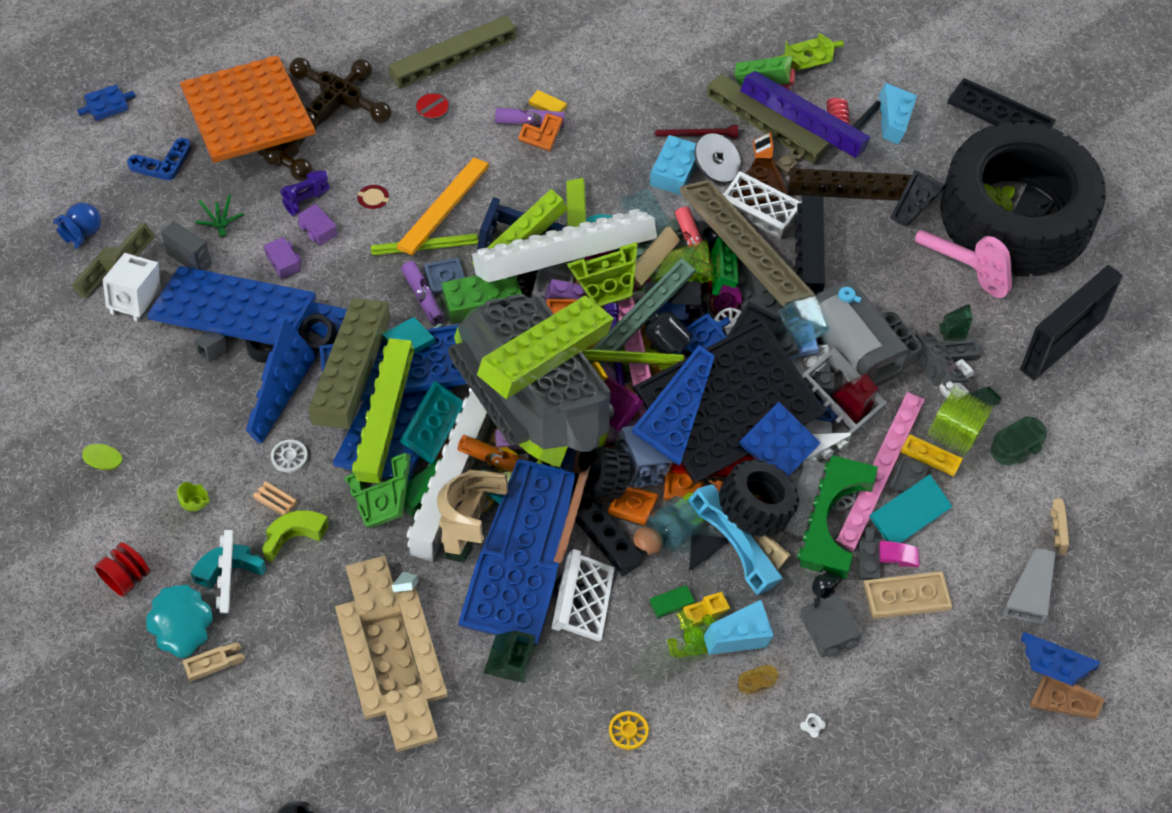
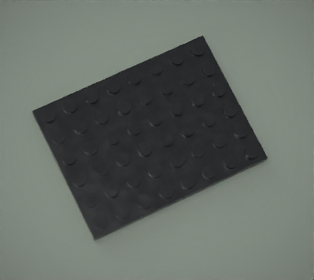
M764 319L705 348L715 357L681 464L696 485L751 455L739 442L778 402L803 426L825 414L826 411ZM688 358L634 385L633 390L644 401L643 405L646 410L649 409Z

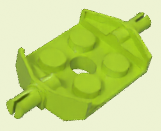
M818 33L816 39L788 45V41H786L784 54L777 57L792 56L791 69L794 68L796 71L832 62L835 48L844 47V41L833 42Z

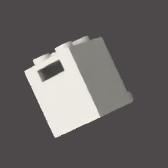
M127 253L120 257L103 278L106 308L110 309V314L115 315L119 311L132 315L134 321L139 322L142 314L161 291L158 262Z

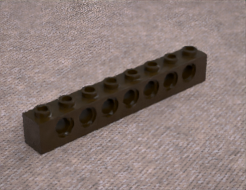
M790 168L788 194L899 201L912 175Z

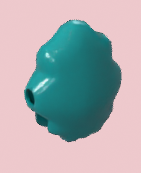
M187 584L162 588L160 593L152 599V610L146 616L147 632L157 638V647L162 651L170 652L177 658L184 659L191 656L198 647L206 642L208 639L206 629L213 622L211 607L202 601L199 591L193 590Z

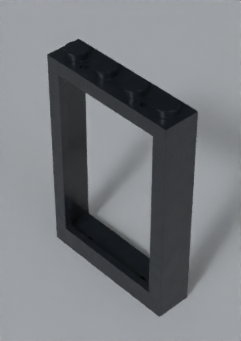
M1108 264L1037 325L1020 370L1035 381L1105 319L1123 275Z

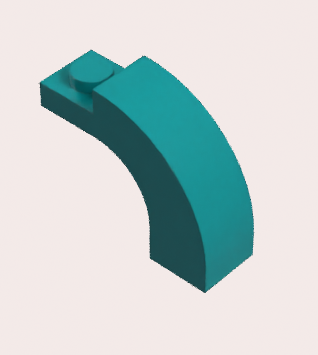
M233 544L232 569L242 568L263 576L267 570L264 560L258 555L252 556L249 546ZM217 547L199 559L190 573L193 583L209 589L213 588L218 576L222 574V568L218 567L219 555L223 556V547Z

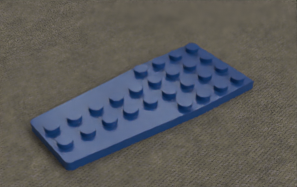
M523 459L517 460L508 482V493L502 497L475 565L458 626L538 646L555 587L559 563L555 562L554 558L571 502L575 482V473L573 471Z

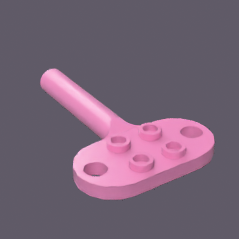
M920 230L916 234L915 242L917 244L972 266L977 271L979 284L992 296L1004 298L1011 291V258L1008 249L1000 240L991 236L983 237L976 244L975 251H972L924 230Z

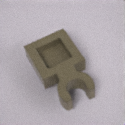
M795 148L790 150L789 156L784 153L775 161L778 170L786 176L789 175L790 168H796L798 162L803 157V153L794 155L796 152Z

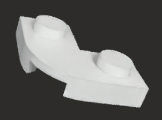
M963 359L955 363L967 379L974 375L973 369ZM947 376L939 385L941 393L949 398L948 396H950L949 393L951 394V392L958 396H969V391L961 383H952Z

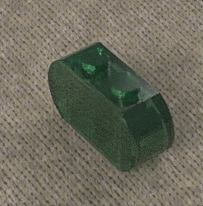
M1025 416L995 434L990 446L992 457L998 463L1006 466H1012L1017 462L1019 464L1024 462L1029 455H1036L1043 449L1042 446L1047 436L1046 427L1040 420Z

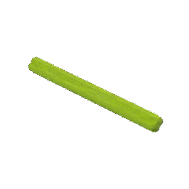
M467 234L427 239L417 251L478 244V235ZM399 242L371 245V254L373 256L403 252L397 249Z
M592 349L581 351L588 361L675 365L685 359L684 355Z

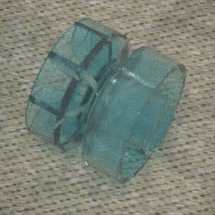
M678 496L672 497L663 505L662 509H658L648 518V526L660 532L663 538V545L670 550L679 548L686 542L687 538L693 536L702 526L701 520L694 508L686 500Z

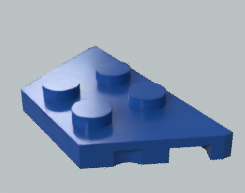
M1023 632L1021 636V642H1025L1026 645L1025 653L1030 660L1031 669L1068 685H1075L1079 679H1084L1090 671H1096L1100 665V661Z

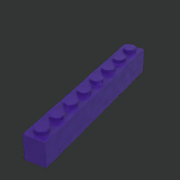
M757 71L745 76L740 89L744 94L855 158L865 151L871 138L867 134Z

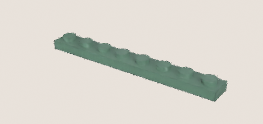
M681 258L592 350L619 351L648 322V318L656 313L696 273V269ZM589 361L590 364L597 362L601 367L607 363L606 361Z

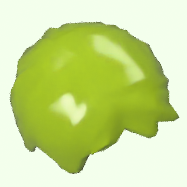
M186 481L177 489L179 504L186 511L197 512L210 503L208 492L202 484L194 485Z

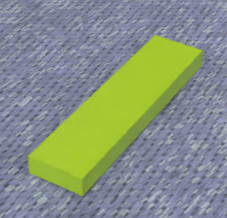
M584 178L566 181L567 226L577 227L580 226V223L586 222Z

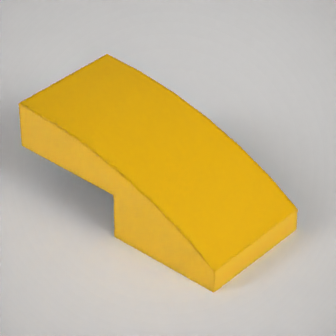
M721 591L703 597L701 602L685 606L682 611L692 628L728 612L730 607Z

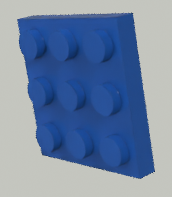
M780 402L739 442L758 462L763 460L767 461V464L776 465V468L782 469L787 477L821 443Z

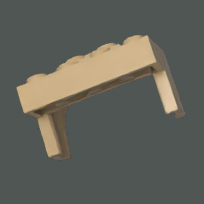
M468 470V472L452 478L441 488L437 496V506L439 513H441L439 527L442 528L441 542L444 543L445 552L460 555L467 541L482 544L484 535H482V521L479 518L485 508L484 504L487 502L486 492L507 495V474ZM460 501H462L461 505H458L457 508H456V511H455V510H454V507H455Z

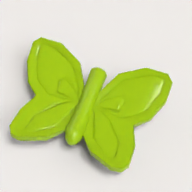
M983 184L987 194L997 205H1001L1008 211L1012 210L1010 198L1015 193L1013 186H1005L1000 192V187H996L995 190L992 186Z

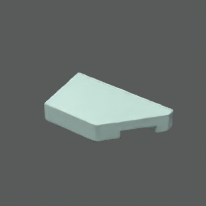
M402 572L392 584L393 592L413 590L418 583L417 575Z

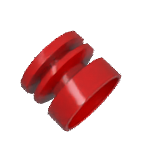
M120 542L116 546L117 550L112 549L110 552L113 560L103 557L94 566V569L109 588L119 596L125 597L135 587L131 579L141 582L143 580L142 576H148L151 571L138 552L126 543Z

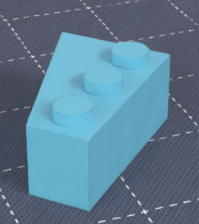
M888 83L884 84L879 94L880 112L882 114V138L899 144L906 132L917 95Z
M759 600L710 624L703 637L708 653L712 655L765 648L774 635L763 603Z

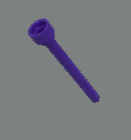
M609 303L604 306V310L614 318L610 330L617 324L616 318L619 314V305L616 303ZM614 362L616 381L625 387L622 362Z

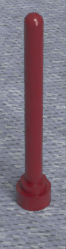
M738 125L715 129H665L655 131L657 137L719 134L727 135L731 139L738 138Z

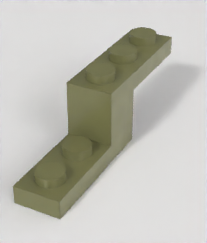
M140 223L119 248L105 247L71 286L81 298H87L124 253L138 257L156 236L146 223Z

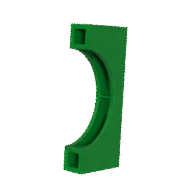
M834 455L831 456L830 462L826 461L824 467L826 476L825 479L821 478L818 489L821 492L819 496H815L813 507H816L814 513H810L808 524H811L810 529L805 530L803 536L805 545L804 548L800 547L797 559H800V567L821 572L824 569L840 578H848L853 553L845 551L834 542L827 528V517L831 508L842 497L854 492L873 491L878 471L877 466Z

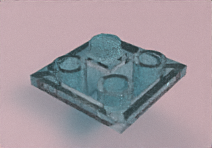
M815 296L794 301L777 311L798 347L830 330Z

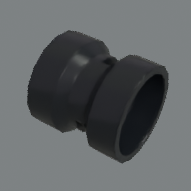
M711 227L705 228L701 234L708 253L711 252L719 236Z

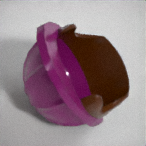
M723 284L718 295L711 294L709 298L710 310L715 315L726 308L739 310L742 302V293L737 286L733 288ZM729 311L724 312V314L729 318Z

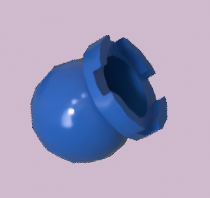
M76 203L70 206L65 216L59 215L53 220V224H57L58 228L56 231L66 243L71 241L75 244L74 248H79L84 244V238H89L97 233L101 225V215L98 209L91 204Z

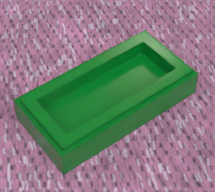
M687 585L649 598V603L657 619L682 610L685 606L695 604Z

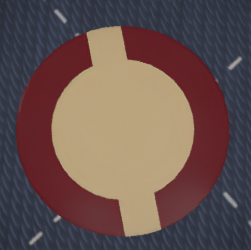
M368 185L359 191L357 200L364 208L378 209L388 202L389 193L380 185Z

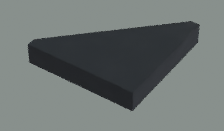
M692 534L689 570H693L702 561L707 560L718 549L728 544L729 540L726 537Z

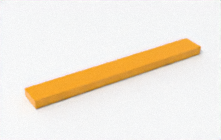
M473 157L397 244V249L413 256L489 168V163Z

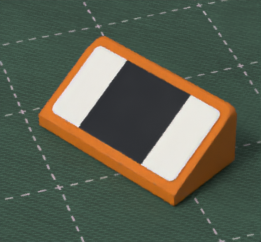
M771 133L753 140L755 158H772L773 141Z

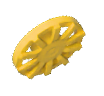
M621 712L614 716L609 724V737L621 749L634 750L640 748L648 738V724L636 712ZM627 716V721L623 722L621 717ZM631 716L637 718L635 722L630 721ZM618 720L621 727L614 725V723ZM641 721L644 726L637 727L636 725ZM612 728L620 730V732L613 734ZM645 729V735L637 733V731ZM622 736L619 741H617L614 737ZM635 736L643 739L640 742H638ZM624 739L627 740V745L621 744ZM631 739L634 741L635 745H630Z

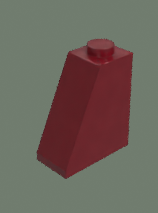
M863 374L843 384L832 397L851 420L857 424L870 413L878 387L867 374Z

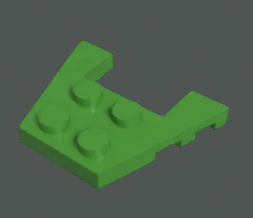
M403 453L391 458L394 478L365 489L364 482L356 480L355 473L344 477L346 483L351 488L352 497H355L358 503L357 508L366 527L373 528L403 516L410 454Z

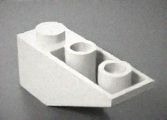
M812 434L821 443L799 467L801 470L806 467L811 468L823 458L828 459L834 452L846 449L849 446L851 434Z

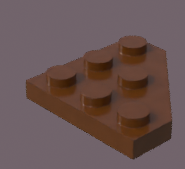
M773 156L772 158H755L752 166L745 174L789 196ZM741 179L739 186L748 185L747 181ZM759 187L753 188L755 194L764 193L763 189ZM750 189L741 191L743 197L752 195ZM738 191L733 192V198H739ZM769 196L770 202L779 201L777 196ZM765 197L757 198L758 204L767 203ZM753 199L745 201V204L749 206L755 205Z

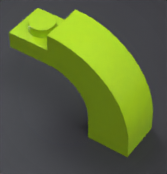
M301 510L287 513L276 519L265 531L267 540L262 548L265 560L273 562L283 544L293 537L306 536L321 541L329 527L328 517L318 512Z

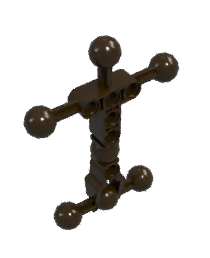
M298 57L290 63L289 70L295 78L303 79L307 77L320 86L321 93L306 108V112L315 130L321 122H324L342 104L351 109L361 107L369 111L371 118L376 123H385L391 118L392 110L387 103H373L361 96L360 88L353 85L357 80H365L371 76L372 66L367 60L358 59L354 61L351 65V73L345 79L329 71L318 73L311 69L309 61L305 58ZM305 137L287 142L289 145L285 149L281 145H276L259 150L258 155L263 156L268 164L278 165V167L284 165L289 168L291 175L299 181L307 180V174L313 170L308 160L292 159L299 153V146L304 142Z

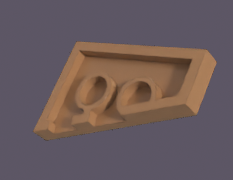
M1043 675L1029 707L1096 719L1105 699L1076 684L1071 686Z

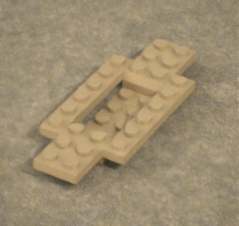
M385 556L345 566L355 601L335 606L365 720L386 714L396 753L438 741L428 702L446 698L448 695L416 586L413 590L393 592V581Z

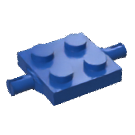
M117 84L84 95L86 107L77 109L79 116L90 113L95 121L129 110L126 100L134 98L135 93L132 90L123 94Z
M707 313L686 327L693 337L689 338L691 341L679 353L675 350L674 353L682 355L688 352L692 354L699 345L705 349L725 339L727 336L723 333L722 328L731 323L730 319L726 316L717 322Z

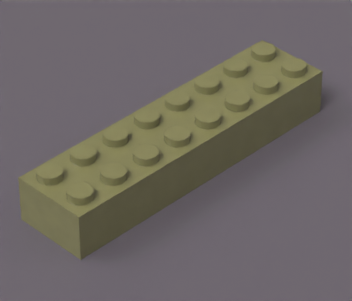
M351 298L308 408L312 425L350 429L382 343V334L386 332L391 318L388 302Z

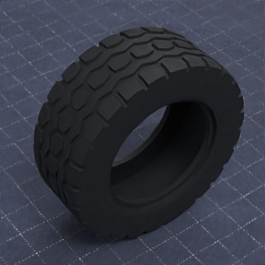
M1011 122L1000 123L997 126L986 127L970 136L958 148L952 158L945 181L946 187L943 189L940 202L941 217L945 230L950 239H953V243L975 251L976 244L983 237L991 236L1000 240L1009 251L1011 273H1014L1015 276L1029 277L1030 274L1032 276H1040L1048 272H1056L1064 266L1066 267L1085 251L1102 213L1106 189L1104 177L1094 157H1091V153L1083 145L1079 146V142L1069 135L1063 136V132L1054 128L1047 129V126L1033 123V125H1030L1029 122H1015L1013 125ZM1001 181L1029 183L1048 194L1055 201L1059 211L1042 217H1026L1011 213L997 205L989 197L983 184L991 185Z

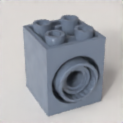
M634 426L622 427L612 448L623 449L628 453L630 477L627 488H640L646 485H659L663 483L673 461L631 432Z

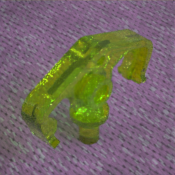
M683 610L678 612L676 616L681 622L680 630L684 629L683 638L686 645L682 650H678L677 640L675 638L667 639L670 655L673 658H684L706 653L707 647L703 637L705 633L699 627L691 625L694 621L690 620V618L688 619ZM709 614L702 617L704 625L710 626V624L716 622Z

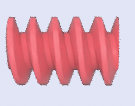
M839 98L828 99L826 102L827 112L850 125L848 102L845 99Z

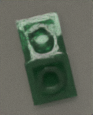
M990 386L968 394V396L971 395L970 397H963L970 398L965 400L973 399L978 401L977 403H985L979 405L983 408L987 407L986 405L988 404L989 406L997 405L1002 399Z

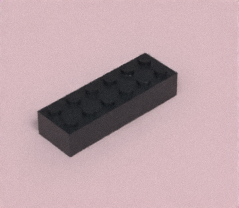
M802 196L801 203H797V214H795V225H797V228H795V239H797L795 243V253H797L795 268H797L796 275L814 293L815 297L818 293L823 292L825 287L823 197ZM813 299L802 304L812 305Z

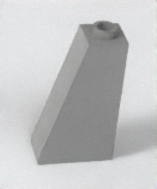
M1045 548L1034 549L1004 608V616L1044 624L1048 616L1055 552Z

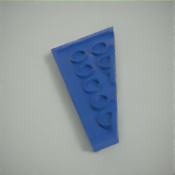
M285 317L279 318L278 324L280 327L278 334L274 335L273 341H275L273 350L269 352L261 378L263 381L261 390L257 391L256 397L258 400L255 408L251 411L246 432L257 443L264 441L317 357L316 353Z

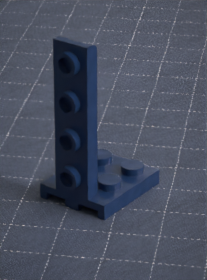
M493 197L480 228L477 250L490 246L492 241L491 235L492 233L495 234L497 229V221L511 226L525 212L499 205L500 199ZM554 222L541 236L546 235L548 231H561L567 226Z

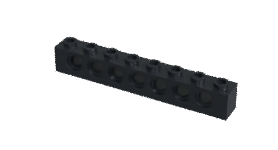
M530 454L528 455V460L537 463V458ZM562 461L560 469L571 471L568 463ZM577 475L575 476V482H574L573 491H574L575 484H576V481H577V477H578ZM584 487L575 521L623 577L642 564V551L633 545L625 531H621L617 521L613 517L610 518L606 513L605 507L595 500L591 490Z

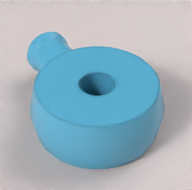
M843 287L838 292V297L843 302L850 304L853 301L858 303L861 301V297L856 296L855 291L850 287Z

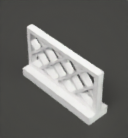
M740 171L726 192L722 193L739 213L743 212L745 219L751 225L779 239L782 238L785 229L797 213V203H801ZM741 178L747 181L748 185L739 186L738 181ZM759 187L763 189L764 193L755 194L753 188ZM750 189L752 195L743 197L741 191ZM738 191L739 198L729 196L730 193ZM775 195L779 201L770 202L769 196ZM757 198H766L767 203L758 204ZM753 199L755 203L754 206H749L745 204V201ZM790 203L794 205L795 208L786 210L784 204ZM781 205L783 211L774 213L772 206ZM769 207L771 213L765 214L760 209ZM785 215V223L778 221L776 217Z
M573 549L565 557L551 629L557 631L564 629L595 641L602 640L615 567L580 555L581 551ZM580 562L587 564L590 571L584 574L580 568ZM600 569L608 572L607 578L603 581L597 572ZM590 574H593L598 582L591 586L586 578ZM580 579H582L587 588L581 592L576 585ZM598 586L604 592V596L601 598L594 591V588ZM588 591L594 599L590 604L587 603L582 595ZM577 597L584 606L578 610L573 604V599ZM597 604L601 610L600 615L595 616L590 606ZM586 610L591 619L584 622L579 612ZM573 615H575L580 624L577 627L569 624V619ZM593 622L597 627V634L590 632L587 624Z

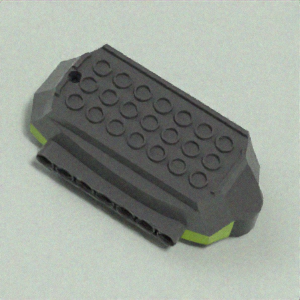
M523 294L489 300L470 310L457 326L454 336L456 344L449 346V357L508 444L511 446L518 444L538 460L557 466L567 472L581 473L587 470L592 463L597 449L606 441L609 433V420L614 417V410L610 404V389L584 354L580 352L516 394L505 399L477 376L482 358L554 314L541 297L528 298Z

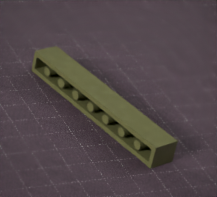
M504 15L389 64V76L396 86L401 89L515 40L516 27Z
M719 74L708 84V97L763 133H771L774 140L788 149L795 148L797 155L803 153L802 158L814 166L827 154L829 142L740 91L742 86L730 78Z

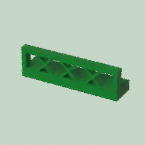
M718 236L711 250L712 294L718 295L723 284L733 288L738 284L737 255L720 236Z

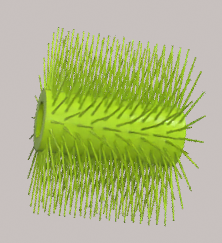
M951 392V394L949 393V398L946 397L948 400L943 401L938 413H936L934 423L931 424L933 426L930 427L932 429L928 430L933 432L928 433H936L941 436L938 439H943L942 441L947 443L954 442L963 447L956 450L968 452L967 450H970V446H973L972 444L980 435L985 425L984 423L990 414L987 412L988 409L969 402L974 401L973 399L965 400L970 398H962L970 397L971 395L958 396Z

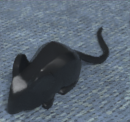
M824 569L821 570L823 575L816 576L812 584V591L817 596V599H814V608L816 609L820 604L821 598L831 597L836 592L834 588L842 580L839 576Z

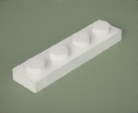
M224 530V535H220V547H223V556L219 555L218 567L222 568V576H218L217 588H221V597L216 599V609H220V614H229L233 530Z

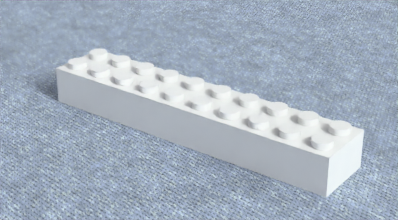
M633 209L628 214L618 213L614 214L612 218H598L593 223L582 222L579 224L580 226H567L558 232L552 230L546 232V235H532L526 240H513L511 244H497L495 248L491 249L481 248L477 250L478 252L472 253L475 274L486 282H492L614 250L634 242L640 243L657 238L655 219L646 212Z
M469 388V397H465L463 401L462 413L457 415V425L455 429L452 428L450 431L449 444L444 445L442 451L443 458L438 460L436 464V474L434 477L431 476L429 480V490L423 494L421 509H417L415 513V523L409 527L407 532L410 555L431 562L434 561L442 537V528L439 527L441 513H439L437 506L438 493L449 480L471 470L476 460L475 457L457 450L459 440L465 434L483 442L492 421L471 388Z

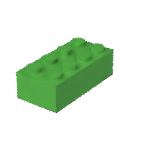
M475 275L441 283L442 296L451 324L461 322L470 310L489 300L503 299L508 296L522 294L516 275L492 282H486Z

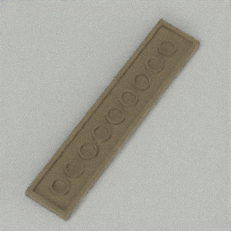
M710 180L681 186L679 192L784 308L813 299L814 293Z

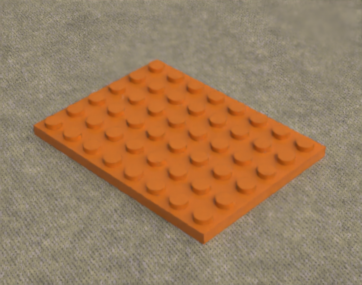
M278 55L180 82L182 92L213 163L316 134L315 128Z

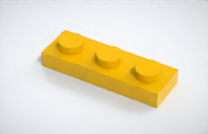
M909 434L901 449V453L953 477L963 458Z

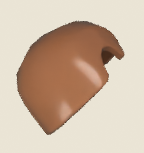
M642 527L634 534L633 541L638 548L646 550L648 555L656 552V556L659 554L663 546V538L660 532L652 527Z

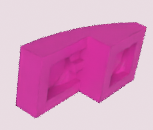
M879 542L880 562L898 563L899 567H919L917 547L897 542Z

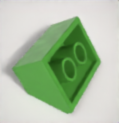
M792 56L736 63L735 78L738 85L742 86L745 76L754 71L778 84L789 83Z

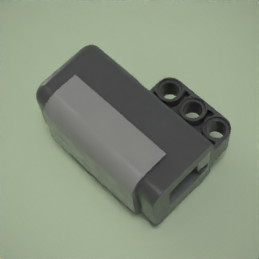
M848 280L818 293L813 298L809 319H812L815 336L821 345H828L830 351L835 348L860 375L867 374L877 387L900 376L905 366L917 361L921 350L920 341L898 314L886 312L881 315L854 281ZM843 287L852 288L855 291V295L861 297L860 303L853 301L849 304L848 302L841 301L838 297L839 290Z

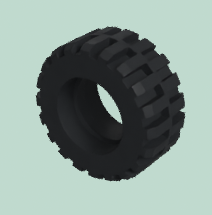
M757 459L742 461L733 467L721 485L719 502L720 506H723V513L728 516V520L731 523L734 522L737 525L738 529H743L750 535L754 533L760 537L764 535L766 537L780 533L786 527L797 511L799 495L797 494L796 485L792 484L793 480L787 477L782 469H777V466L774 464H767V461L761 460L758 462ZM752 493L761 496L766 503L758 500Z

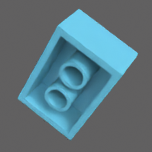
M669 135L651 170L650 186L683 196L679 192L680 188L689 184L697 167L694 155L696 143Z

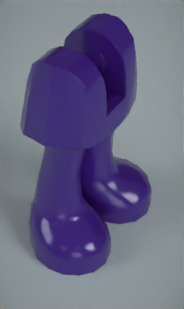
M319 170L308 173L307 180L281 188L280 193L283 197V205L291 216L299 213L298 204L301 201L313 196L319 197L330 189L326 171Z

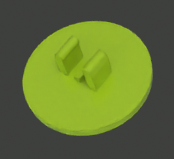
M91 444L86 446L82 452L83 460L90 466L100 470L115 469L122 462L121 454L108 445Z

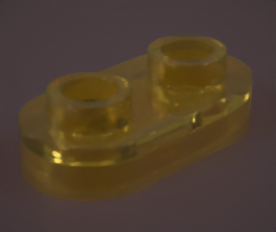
M763 665L743 672L738 678V689L744 694H752L772 687L777 682L778 672L771 665ZM767 675L770 677V679L766 680L763 678V676ZM749 682L751 686L747 687L744 683Z

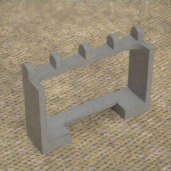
M833 348L801 376L812 388V392H816L826 402L822 407L826 409L829 406L839 416L835 421L839 423L843 420L850 429L847 433H850L852 436L875 416L887 402L877 392L871 407L872 411L859 423L855 424L810 377L811 374L826 362L836 373L841 370L850 381L861 376Z

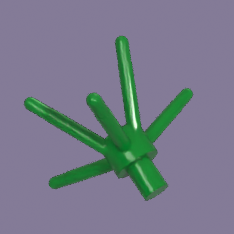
M230 194L227 197L222 217L218 202L215 203L217 218H215L204 202L199 200V203L213 222L196 220L195 223L214 226L215 229H218L219 237L226 236L225 228L227 224L243 216L244 213L241 212L226 220L231 200Z

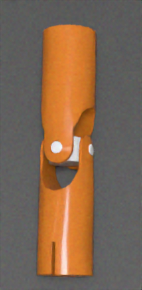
M465 434L462 435L457 446L459 452L492 465H497L510 472H513L517 460H527Z

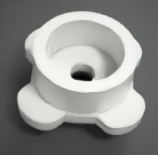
M813 713L808 714L806 721L800 724L801 730L810 733L812 738L818 737L820 730L825 729L826 726L825 722Z

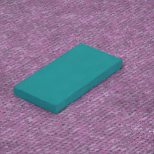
M434 381L399 442L432 464L456 423L458 413H461L463 410V400Z
M929 474L870 514L869 517L885 541L901 543L953 506Z

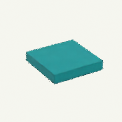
M415 317L382 334L383 339L387 343L389 338L412 341L414 354L435 343V338Z

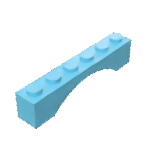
M711 484L698 488L687 500L699 517L715 526L733 545L742 562L745 580L755 594L760 595L772 590L783 579L753 537L746 533L745 530L738 529L734 522L731 523L728 520V516L722 511L723 506H720L719 491Z

